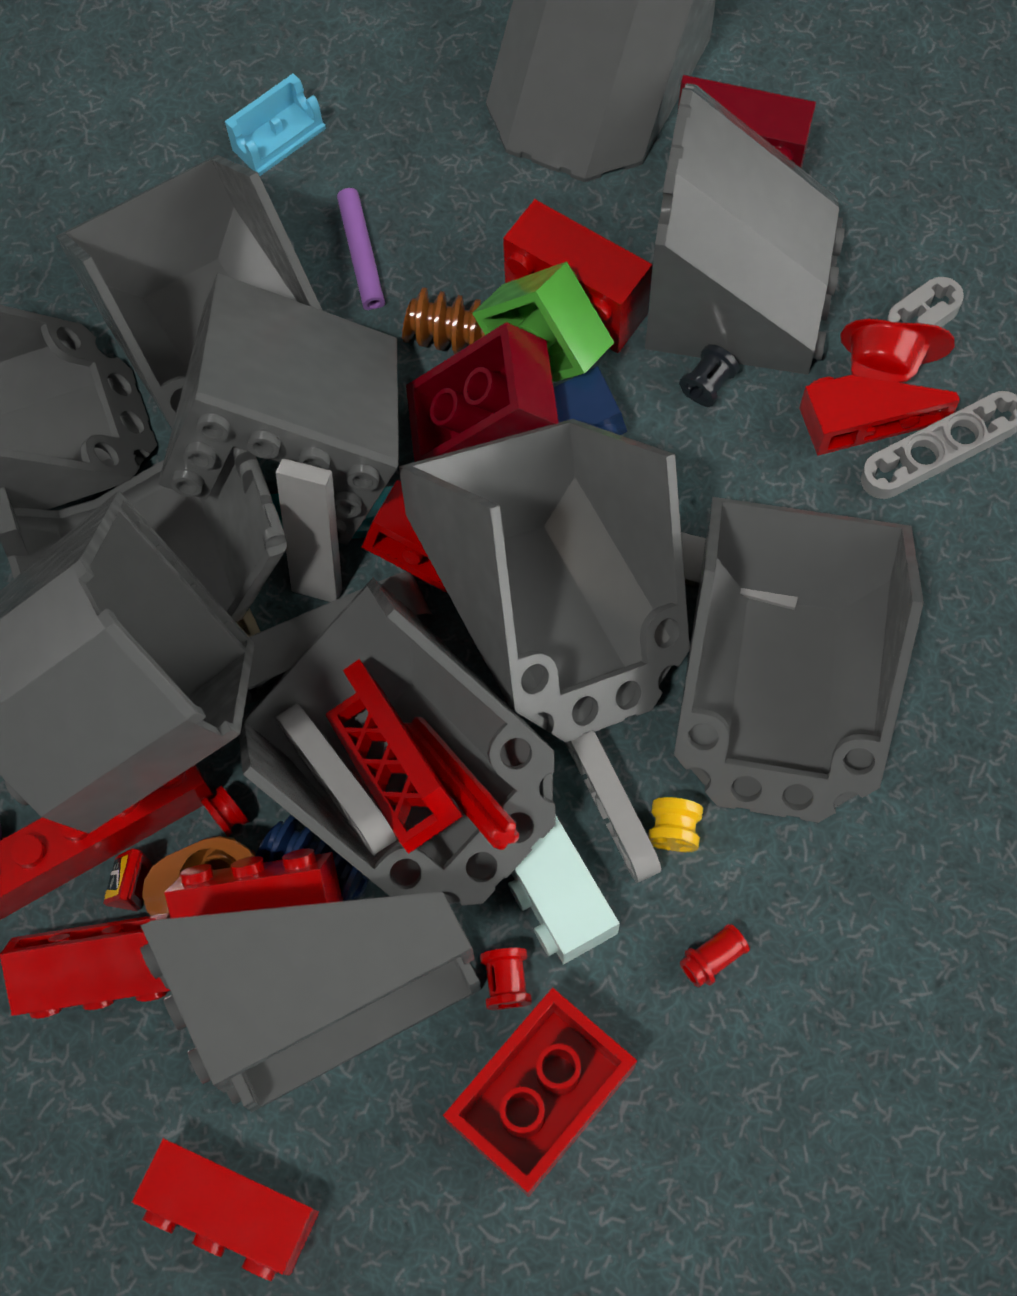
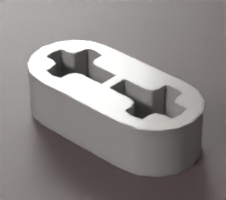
M947 277L933 278L896 303L890 309L887 321L899 322L901 319L904 322H909L918 316L916 323L942 327L958 314L964 298L963 289L953 279ZM934 295L937 298L947 296L950 299L948 304L941 301L932 308L929 307Z

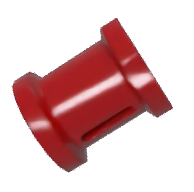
M502 948L480 954V963L485 965L487 969L489 997L485 999L487 1010L519 1008L532 1004L531 994L526 992L523 961L528 958L525 948Z

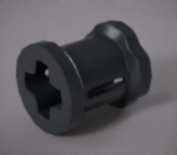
M709 344L701 351V360L691 373L684 374L679 381V386L684 395L705 407L714 405L718 398V390L727 379L735 377L739 371L738 362L731 353L720 346Z

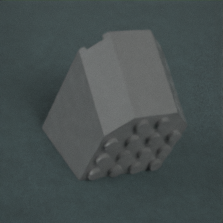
M120 491L112 495L0 591V776L5 780L6 788L11 796L20 804L30 805L43 818L86 833L94 831L240 734L255 645Z

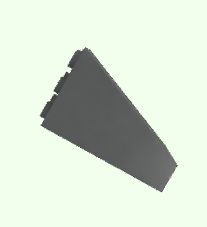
M217 273L204 304L158 485L173 489L176 493L183 496H194L207 500L232 447L246 450L260 458L273 459L279 462L282 459H288L331 470L338 543L348 545L398 466L397 338Z
M442 891L151 920L141 926L148 941V944L140 947L145 963L155 979L160 977L165 987L172 994L163 999L168 1014L178 1031L187 1027L196 1047L187 1052L196 1075L202 1084L211 1080L213 1086L223 1093L226 1092L233 1105L242 1102L243 1106L251 1112L481 990L479 979L470 964L474 960L472 947Z

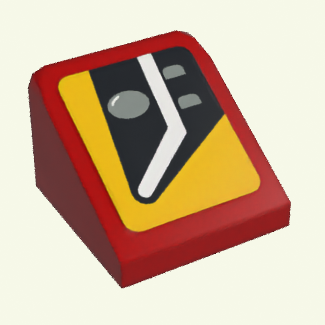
M132 848L115 858L103 904L106 906L138 911V909L142 908L144 880L153 865L141 850Z

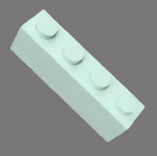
M555 814L556 825L544 838L537 840L531 847L532 851L511 872L515 880L509 882L508 886L522 911L531 907L540 925L534 928V932L546 954L551 956L557 952L564 965L617 935L620 923Z

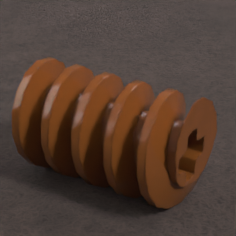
M422 287L417 298H412L407 307L402 329L403 342L409 343L416 334L419 346L427 347L434 338L436 350L444 351L451 342L454 354L458 353L485 336L472 314L481 305V300L476 299L470 310H465L463 296L458 295L450 307L447 306L445 292L440 291L434 303L429 302L428 288Z

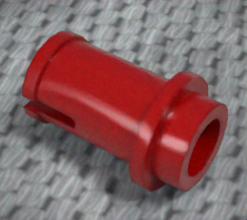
M727 924L723 930L696 950L688 948L685 951L686 957L679 963L687 978L696 987L699 988L703 984L710 986L715 983L714 976L743 954L748 953L750 948L741 932L734 925Z

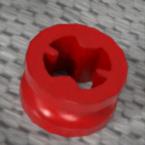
M219 786L216 789L217 794L214 798L207 799L205 797L201 800V803L226 836L229 837L233 834L232 828L235 824L245 825L249 821L226 790Z

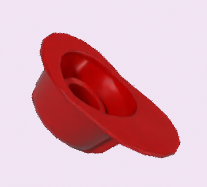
M869 318L855 320L847 324L840 333L841 343L851 352L852 375L898 383L907 382L914 377L921 364L937 361L947 356L955 345V337L948 330L936 325L923 323H899Z

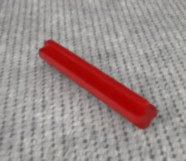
M415 717L411 723L405 722L404 725L448 794L489 843L499 850H504L510 843H516L519 838L516 822L431 725L422 717Z

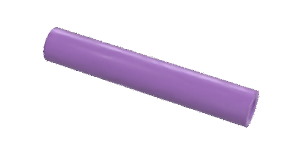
M346 188L337 194V200L362 305L365 310L380 308L385 305V300L359 193L354 188Z

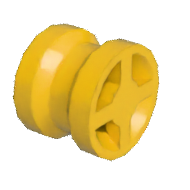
M663 797L653 800L651 813L656 818L655 826L648 833L652 846L658 849L685 853L698 850L700 837L696 834L695 829L696 824L702 820L703 807L694 801L675 797Z

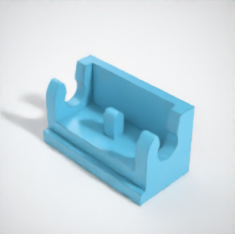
M294 74L285 78L225 121L232 150L252 170L258 172L259 176L326 129L322 121L317 99L314 95L306 99L301 80Z

